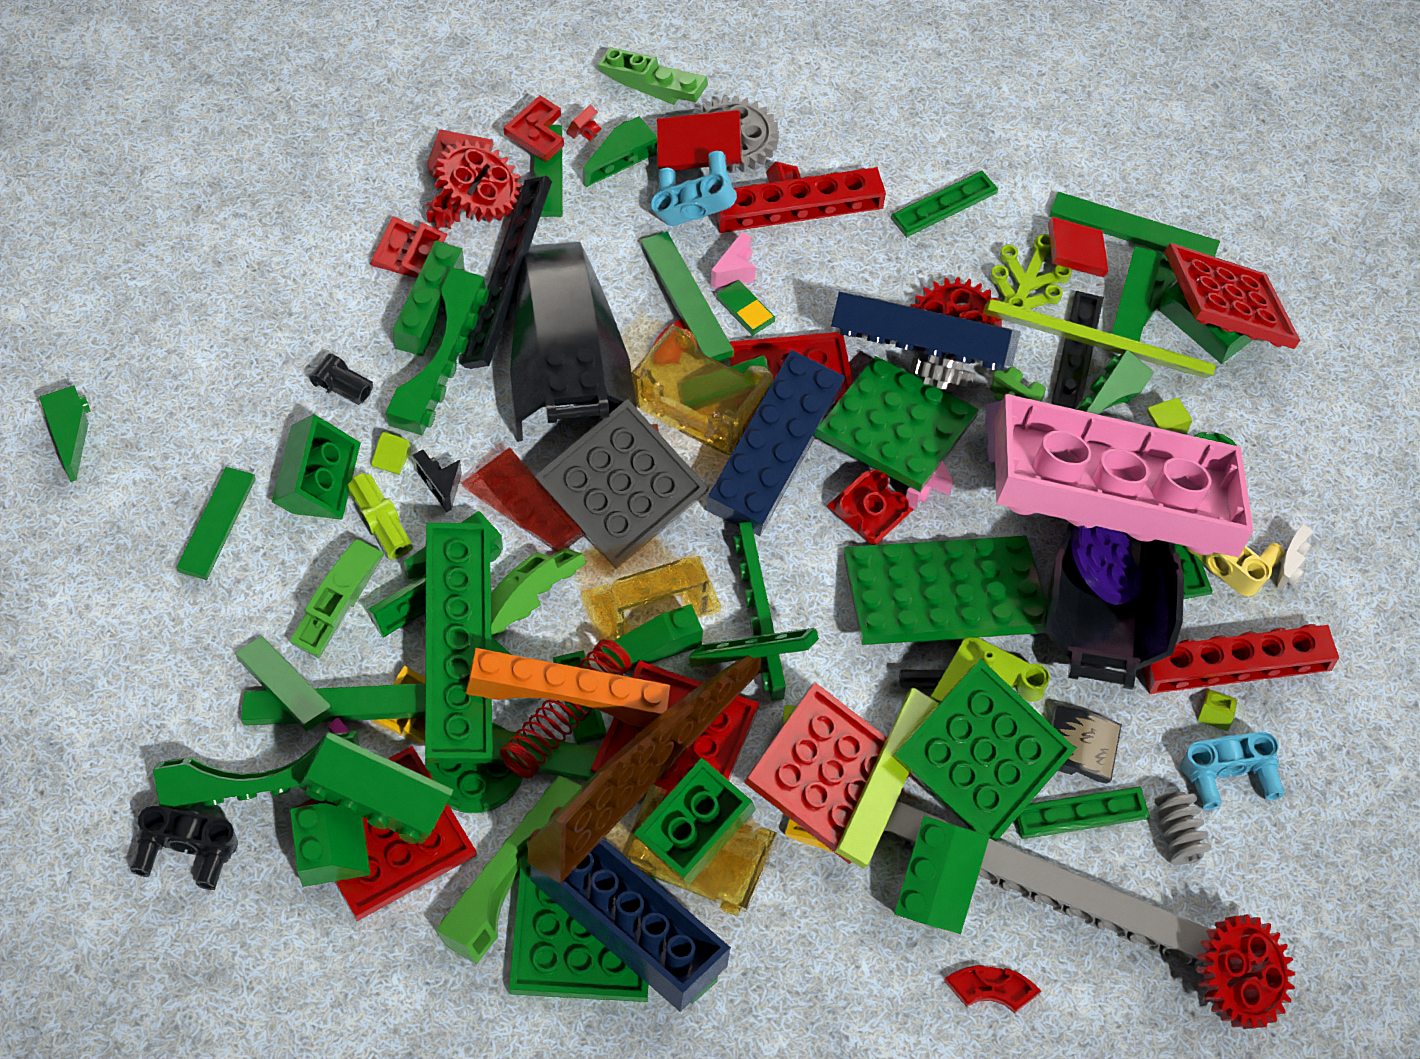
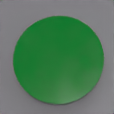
M492 723V728L506 730L505 728L495 723ZM426 763V769L434 781L453 789L451 797L447 802L449 807L463 813H484L502 806L514 796L523 780V777L515 774L507 766L499 764Z

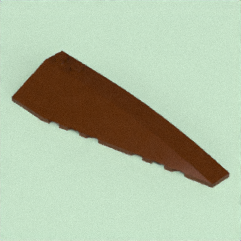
M746 656L731 664L687 694L632 738L563 807H557L552 812L549 821L541 829L533 831L527 841L528 863L561 884L760 673L762 657L752 658Z

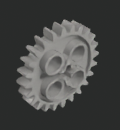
M724 96L722 103L719 104L713 99L712 107L704 104L703 112L696 111V114L731 110L740 111L742 164L726 165V167H730L732 173L736 171V167H740L743 173H745L746 166L748 165L754 170L757 169V162L765 165L766 157L772 158L773 150H777L779 140L778 122H773V114H767V107L758 109V101L750 105L748 104L747 97L742 102H738L737 96H734L732 102H729Z

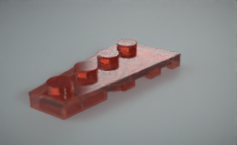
M510 447L461 483L462 487L555 552L569 548L584 536L580 527L538 484L533 473Z

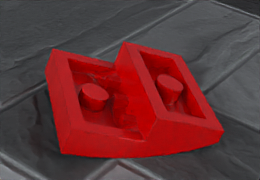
M393 216L370 265L418 278L434 242L444 243L448 234L421 222L418 228Z

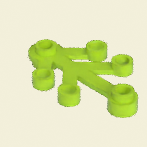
M1041 234L1035 238L1032 247L1034 256L1026 273L1017 259L1018 249L1014 245L1009 244L1002 247L1000 259L1008 266L1019 286L1017 293H1015L1007 281L1009 271L1005 266L996 265L992 268L990 279L998 286L1004 297V303L1017 304L1021 308L1030 310L1046 304H1057L1061 301L1063 290L1060 286L1054 284L1067 283L1071 278L1072 269L1057 265L1054 272L1037 277L1045 258L1052 256L1049 234ZM1048 286L1044 294L1028 297L1030 291ZM1049 293H1055L1057 296H1052Z

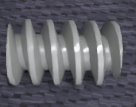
M1180 791L1164 793L1157 796L1154 800V803L1159 807L1157 813L1162 819L1161 828L1166 831L1164 833L1165 841L1170 843L1168 845V852L1173 856L1171 863L1175 866L1195 863L1204 856V853L1212 848L1209 843L1200 844V841L1208 837L1206 831L1196 830L1204 825V820L1193 819L1194 816L1201 812L1200 807L1189 806L1197 801V796Z

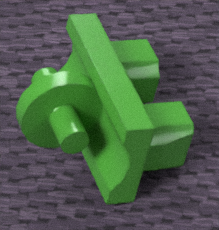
M1014 366L1009 367L1004 372L997 370L993 375L994 381L990 390L996 393L994 396L996 401L1003 400L1005 394L1042 402L1046 387L1036 381L1032 382L1027 388L1021 384L1023 374Z

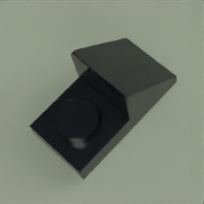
M423 449L413 454L415 471L446 513L452 510L462 475L460 460L441 469L438 461L434 457L429 458Z

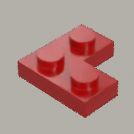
M539 95L503 127L504 135L547 162L564 147V138L548 128L561 117V108Z

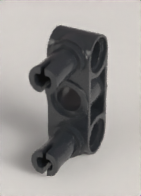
M149 806L142 810L138 816L139 830L137 832V843L139 845L130 870L135 875L149 877L158 850L163 849V847L182 853L188 850L187 854H200L204 857L195 882L196 885L202 889L215 890L223 864L227 863L232 854L235 853L238 848V840L232 824L225 819L202 815L190 810ZM154 823H163L160 828L149 830L150 826ZM221 835L228 836L224 842L214 843L217 837Z

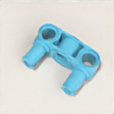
M713 151L708 154L709 175L686 181L677 186L675 171L673 172V169L662 168L658 171L659 191L651 200V208L667 225L676 226L701 219L707 215L726 210L735 203L737 193L732 187L729 174L726 172V155L722 151Z
M1267 732L1227 735L1217 739L1195 742L1188 748L1181 763L1183 773L1193 785H1196L1202 808L1206 811L1214 810L1221 806L1222 800L1215 778L1230 777L1229 774H1232V777L1248 772L1258 775L1266 800H1276L1285 794L1277 771L1279 768L1277 756L1279 744L1277 739ZM1255 749L1262 750L1266 755L1259 754ZM1192 758L1201 760L1204 765L1197 764Z

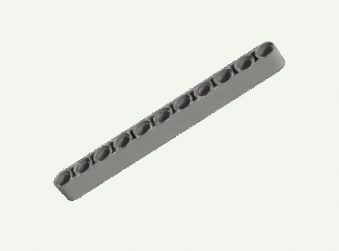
M896 802L880 838L882 840H885V838L897 842V846L913 852L923 816L949 824L952 823L906 804ZM989 839L978 875L990 880L989 884L1006 891L1012 889L1022 893L1021 897L1040 905L1041 902L1051 905L1053 910L1069 917L1075 915L1085 919L1084 923L1103 931L1107 928L1116 932V936L1137 944V941L1148 945L1149 950L1169 957V955L1182 959L1181 963L1195 969L1204 966V962L1197 957V954L1206 952L1200 942L1210 939L1206 932L1210 928Z

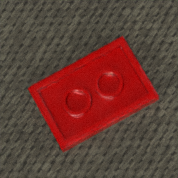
M731 110L657 118L658 169L671 168L675 171L709 167L708 154L713 151H722L726 155V165L742 164L740 111Z

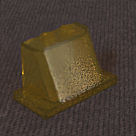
M700 556L683 558L582 591L583 600L599 641L602 639L614 641L631 631L624 612L678 595L682 596L685 605L692 604L698 618L721 612L722 608Z

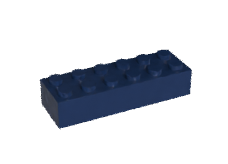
M840 291L831 327L839 328L838 334L862 338V335L866 334L868 335L867 341L880 344H890V341L893 340L896 341L895 347L911 351H918L919 347H924V354L946 357L947 353L954 354L953 360L968 364H975L976 360L983 361L982 367L994 370H1004L1005 366H1013L1021 333L1018 330Z
M791 350L709 493L706 511L738 527L739 523L751 522L754 534L761 536L816 438L815 434L819 425L829 414L842 390L845 376Z
M604 838L561 884L531 865L530 881L679 1012L727 968L731 947Z

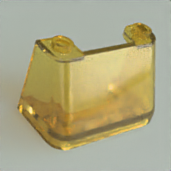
M671 324L632 371V382L636 405L639 409L725 455H732L773 383V374L762 366H750L745 371V374L698 352L696 338L693 333Z
M650 784L621 854L646 875L720 904L719 909L726 913L738 916L740 911L747 912L778 844L777 832L761 827L759 831L752 833V826L745 824V827L741 826L688 886L634 836L636 830L668 796L665 795L666 789Z

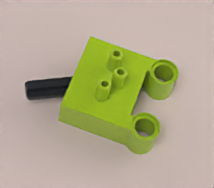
M965 638L946 670L903 669L899 673V684L901 688L935 689L931 699L939 703L978 659H982L1012 688L1014 686L1017 687L1019 695L1024 700L1036 702L1044 696L1050 680V674L1043 665L1037 663L1030 664L980 638ZM1027 681H1035L1039 686H1033Z

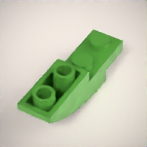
M609 47L597 64L599 70L615 81L672 105H675L678 99L697 102L708 86L707 76L659 66L657 57Z
M356 539L332 567L304 610L306 615L292 636L290 643L319 659L350 606L354 607L382 560L384 552Z
M567 548L552 556L536 552L516 566L491 592V636L505 631L506 626L516 620L528 617L532 610L541 605L537 594L549 591L553 584L561 579L573 576L576 570L586 565L583 554Z

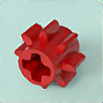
M436 195L432 203H426L427 222H434L436 229L440 227L451 229L454 221H461L460 212L456 213L457 206L455 204L449 206L446 204L449 200L448 197Z

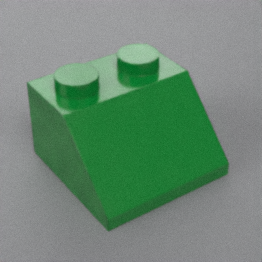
M327 803L290 809L297 872L302 887L371 875L362 816L345 814L337 809V805Z

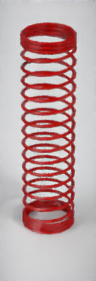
M602 639L594 646L593 651L588 652L586 658L582 659L580 665L576 667H585L598 671L591 667L589 662L591 660L596 662L603 672L616 673L623 676L632 665L628 653L619 644L612 640ZM601 646L614 651L623 661L625 668L620 667L613 658L603 653ZM548 699L544 701L542 707L537 708L535 714L530 716L529 721L523 724L522 729L517 730L516 736L511 737L509 742L505 743L500 749L503 762L520 777L526 779L533 778L540 769L539 764L546 763V757L553 755L552 749H558L559 742H565V735H571L572 728H577L579 726L578 721L584 720L585 714L591 713L592 709L589 707L588 711H584L579 704L569 702L570 705L582 713V718H578L559 700ZM546 703H549L550 708L545 707ZM551 703L558 704L568 716L575 719L576 725H571L563 715L555 711ZM542 710L544 715L538 714L539 711ZM545 710L553 712L563 724L569 727L570 731L564 732L556 722L548 718ZM536 717L537 722H532V719ZM538 717L546 719L555 730L563 735V739L556 738L548 728L541 724ZM529 724L531 730L525 729L526 725ZM532 724L541 727L550 738L555 740L556 747L551 746L541 735L536 733ZM523 731L524 737L518 736ZM526 732L534 734L543 745L549 748L550 754L543 753L534 742L529 740ZM513 739H516L518 744L513 743ZM519 739L528 742L535 751L543 756L544 760H537L521 745ZM507 750H511V752H512V754L514 755V757H515L524 767H526V768L529 769V770H526V769H524L523 767H521L519 764H517V763L513 760V758L510 756V754L508 753ZM517 755H519L527 764H525Z

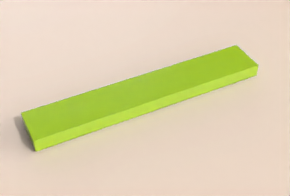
M911 688L905 697L835 850L836 853L863 869L868 866L910 773L892 755L939 704L915 688Z

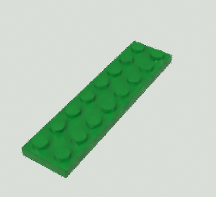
M426 522L425 763L492 764V699L466 694L475 648L491 651L490 524Z

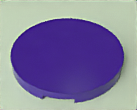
M1084 525L1074 526L1071 534L1072 553L1077 568L1088 586L1104 601L1114 605H1123L1135 599L1142 587L1141 566H1136L1131 551L1128 548L1132 544L1124 532L1098 526L1087 528Z

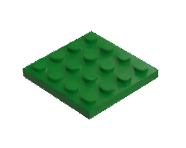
M875 356L821 422L815 437L921 492L941 462L946 459L976 419L979 409L937 387L923 384L922 379Z
M978 659L892 756L972 831L990 836L989 839L997 841L1073 754L1076 748L982 659Z
M521 860L509 994L648 1002L649 984L530 881L531 864L526 860ZM638 867L655 882L656 868Z

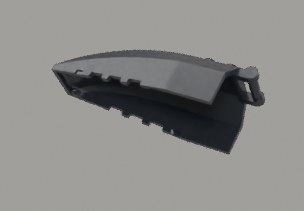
M581 242L530 246L528 253L525 254L519 275L510 364L511 393L517 442L523 441L522 421L542 407H546L548 423H557L558 419L598 415L600 418H609L608 401L621 405L628 399L637 408L629 356L605 294ZM598 402V403H596V404H586V405L556 407V406H560V405H570V404H580V403Z
M1069 522L1056 555L1048 587L1044 632L1070 659L1068 678L1078 680L1079 677L1099 680L1120 684L1124 689L1133 690L1136 670L1171 656L1174 653L1183 623L1184 576L1179 553H1176L1174 543L1157 539L1149 542L1140 541L1124 532L1132 544L1130 551L1136 566H1141L1142 587L1135 599L1123 605H1114L1100 598L1088 586L1080 574L1071 548V534L1075 525ZM1081 662L1122 669L1124 672L1083 665Z

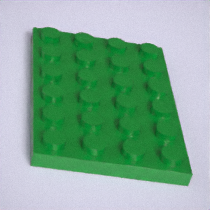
M1027 535L844 547L845 566L862 645L1045 633L1044 625L1047 604Z

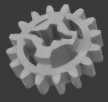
M929 355L928 361L913 358L910 369L911 373L923 376V384L956 391L957 385L972 388L975 373L962 370L963 362Z

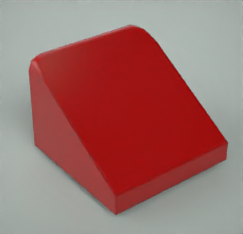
M777 161L766 171L769 183L801 178L797 166Z

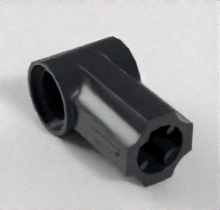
M327 354L309 375V379L315 387L319 385L327 390L326 393L333 391L357 405L363 403L373 389L372 381L348 369L346 363L334 354Z

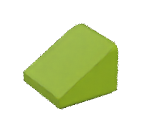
M382 432L371 466L400 475L411 453L410 441Z
M1207 689L1197 721L1229 731L1235 717L1238 700Z

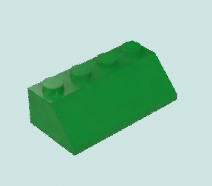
M330 732L327 733L316 750L299 788L305 790L306 795L318 801H324L325 799L337 805V809L348 815L357 814L368 819V823L373 827L383 830L388 828L399 833V837L402 840L412 844L417 842L423 844L430 836L453 792V789Z

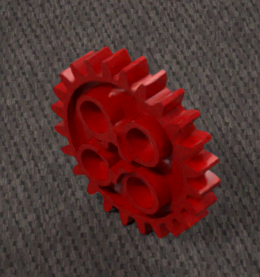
M464 140L462 145L458 141H455L453 146L447 145L444 151L440 152L433 166L435 171L432 177L437 179L434 186L442 188L439 196L448 197L449 200L446 204L448 206L455 204L457 206L456 213L464 210L468 219L474 214L478 222L481 221L483 216L488 223H491L494 217L498 221H501L503 216L508 217L512 210L514 211L523 185L518 183L521 176L513 174L516 168L515 165L508 166L506 164L508 157H498V149L492 153L489 144L481 148L478 141H475L473 146L470 145L468 140ZM487 167L488 171L473 194L468 195V190L481 170Z
M957 277L955 283L950 284L949 280L945 278L943 286L934 281V289L932 291L924 287V297L916 295V304H910V307L1002 327V319L983 314L985 304L991 299L997 301L998 299L991 298L990 289L982 292L981 283L972 287L971 279H968L965 284H961L960 278ZM919 347L918 350L922 351L925 350V348ZM947 353L946 358L953 360L954 354Z
M1246 914L1225 917V920L1215 922L1216 928L1206 931L1210 939L1200 942L1206 952L1197 954V957L1204 962L1203 967L1196 968V971L1204 974L1205 979L1198 983L1199 986L1207 987L1208 992L1203 997L1204 1000L1213 999L1214 1003L1211 1011H1222L1221 1021H1231L1232 1027L1255 1029L1267 1027L1268 1023L1277 1022L1276 1015L1285 1014L1286 1012L1282 1003H1291L1292 1001L1286 994V991L1295 989V986L1288 982V977L1294 976L1295 972L1287 969V964L1292 962L1293 958L1285 957L1283 954L1288 945H1279L1277 942L1280 938V933H1270L1271 924H1261L1260 917L1250 918Z

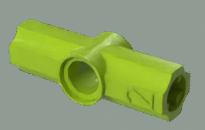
M361 473L353 477V480L347 484L348 491L360 509L363 523L369 525L371 529L370 535H375L389 560H396L408 554L413 549L412 542L400 524L399 515L392 501L389 498L385 499L371 474Z

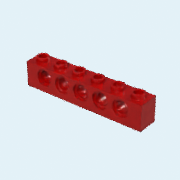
M878 167L861 168L853 171L834 172L826 175L807 176L799 179L779 180L777 182L734 188L737 193L735 203L730 208L716 212L714 215L719 233L883 209L886 191Z
M1307 624L1296 629L1276 628L1264 633L1249 631L1232 637L1217 635L1208 640L1200 641L1186 639L1176 644L1173 655L1143 667L1142 671L1149 694L1332 671L1339 659V655L1329 625L1316 626L1315 624ZM1294 647L1301 649L1303 652L1296 650ZM1264 651L1270 652L1273 656L1267 655ZM1233 655H1238L1243 660L1237 659ZM1202 658L1210 660L1213 664L1206 663ZM1171 662L1178 663L1182 668L1174 666Z

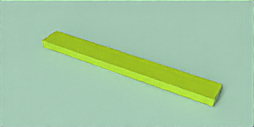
M994 299L988 301L984 307L983 314L1119 354H1123L1128 350L1139 360L1203 378L1213 376L1216 368L1214 363Z

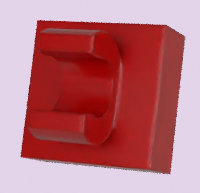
M590 104L572 120L566 134L575 139L581 133L584 138L592 141L601 130L599 124L593 121L598 111Z

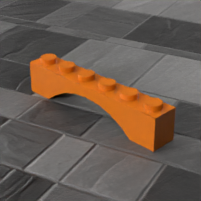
M475 648L466 694L495 700L542 698L566 701L602 711L628 725L645 728L667 710L670 685Z

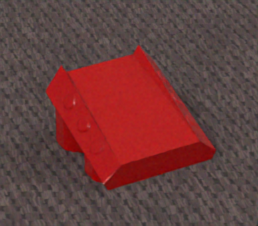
M867 469L827 505L828 508L871 545H876L914 510L902 493L893 492L888 487L889 479L887 475L878 469L872 471Z

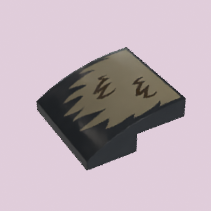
M1059 705L1055 706L1051 725L1076 748L1058 771L1070 775L1077 772L1105 784L1111 782L1122 724L1084 710Z

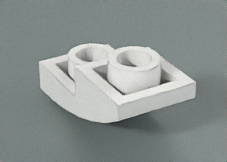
M1304 524L1297 531L1282 559L1277 577V588L1281 591L1288 584L1294 587L1304 574L1301 567L1306 560L1304 556L1312 546L1308 541L1313 533Z

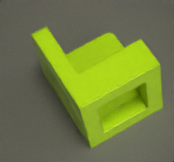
M1179 397L1150 406L1147 410L1155 427L1187 435L1193 421Z

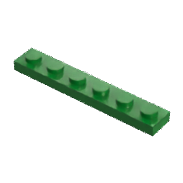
M739 523L738 535L733 536L735 553L742 556L743 562H739L741 581L747 580L748 589H744L745 604L747 608L752 607L754 616H750L751 633L758 636L773 634L775 632L752 523ZM780 656L762 657L761 663H764L765 672H761L763 690L770 692L771 701L784 699L786 684Z

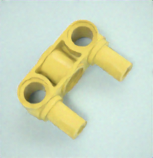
M1271 543L1259 556L1245 546L1239 558L1216 552L1210 555H1203L1192 551L1186 546V549L1191 554H1195L1214 575L1220 577L1236 592L1244 596H1252L1258 593L1261 587L1270 579L1272 569L1285 556L1284 548L1278 543Z

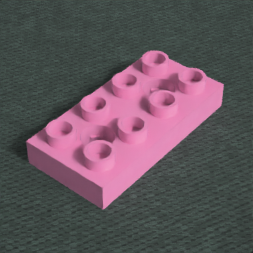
M1005 394L994 420L996 504L1007 506L1013 512L1022 515L1040 513L1067 519L1077 527L1080 525H1084L1087 528L1098 526L1128 533L1131 537L1140 541L1149 542L1157 539L1187 546L1192 551L1203 555H1210L1216 552L1239 558L1253 533L1241 447Z

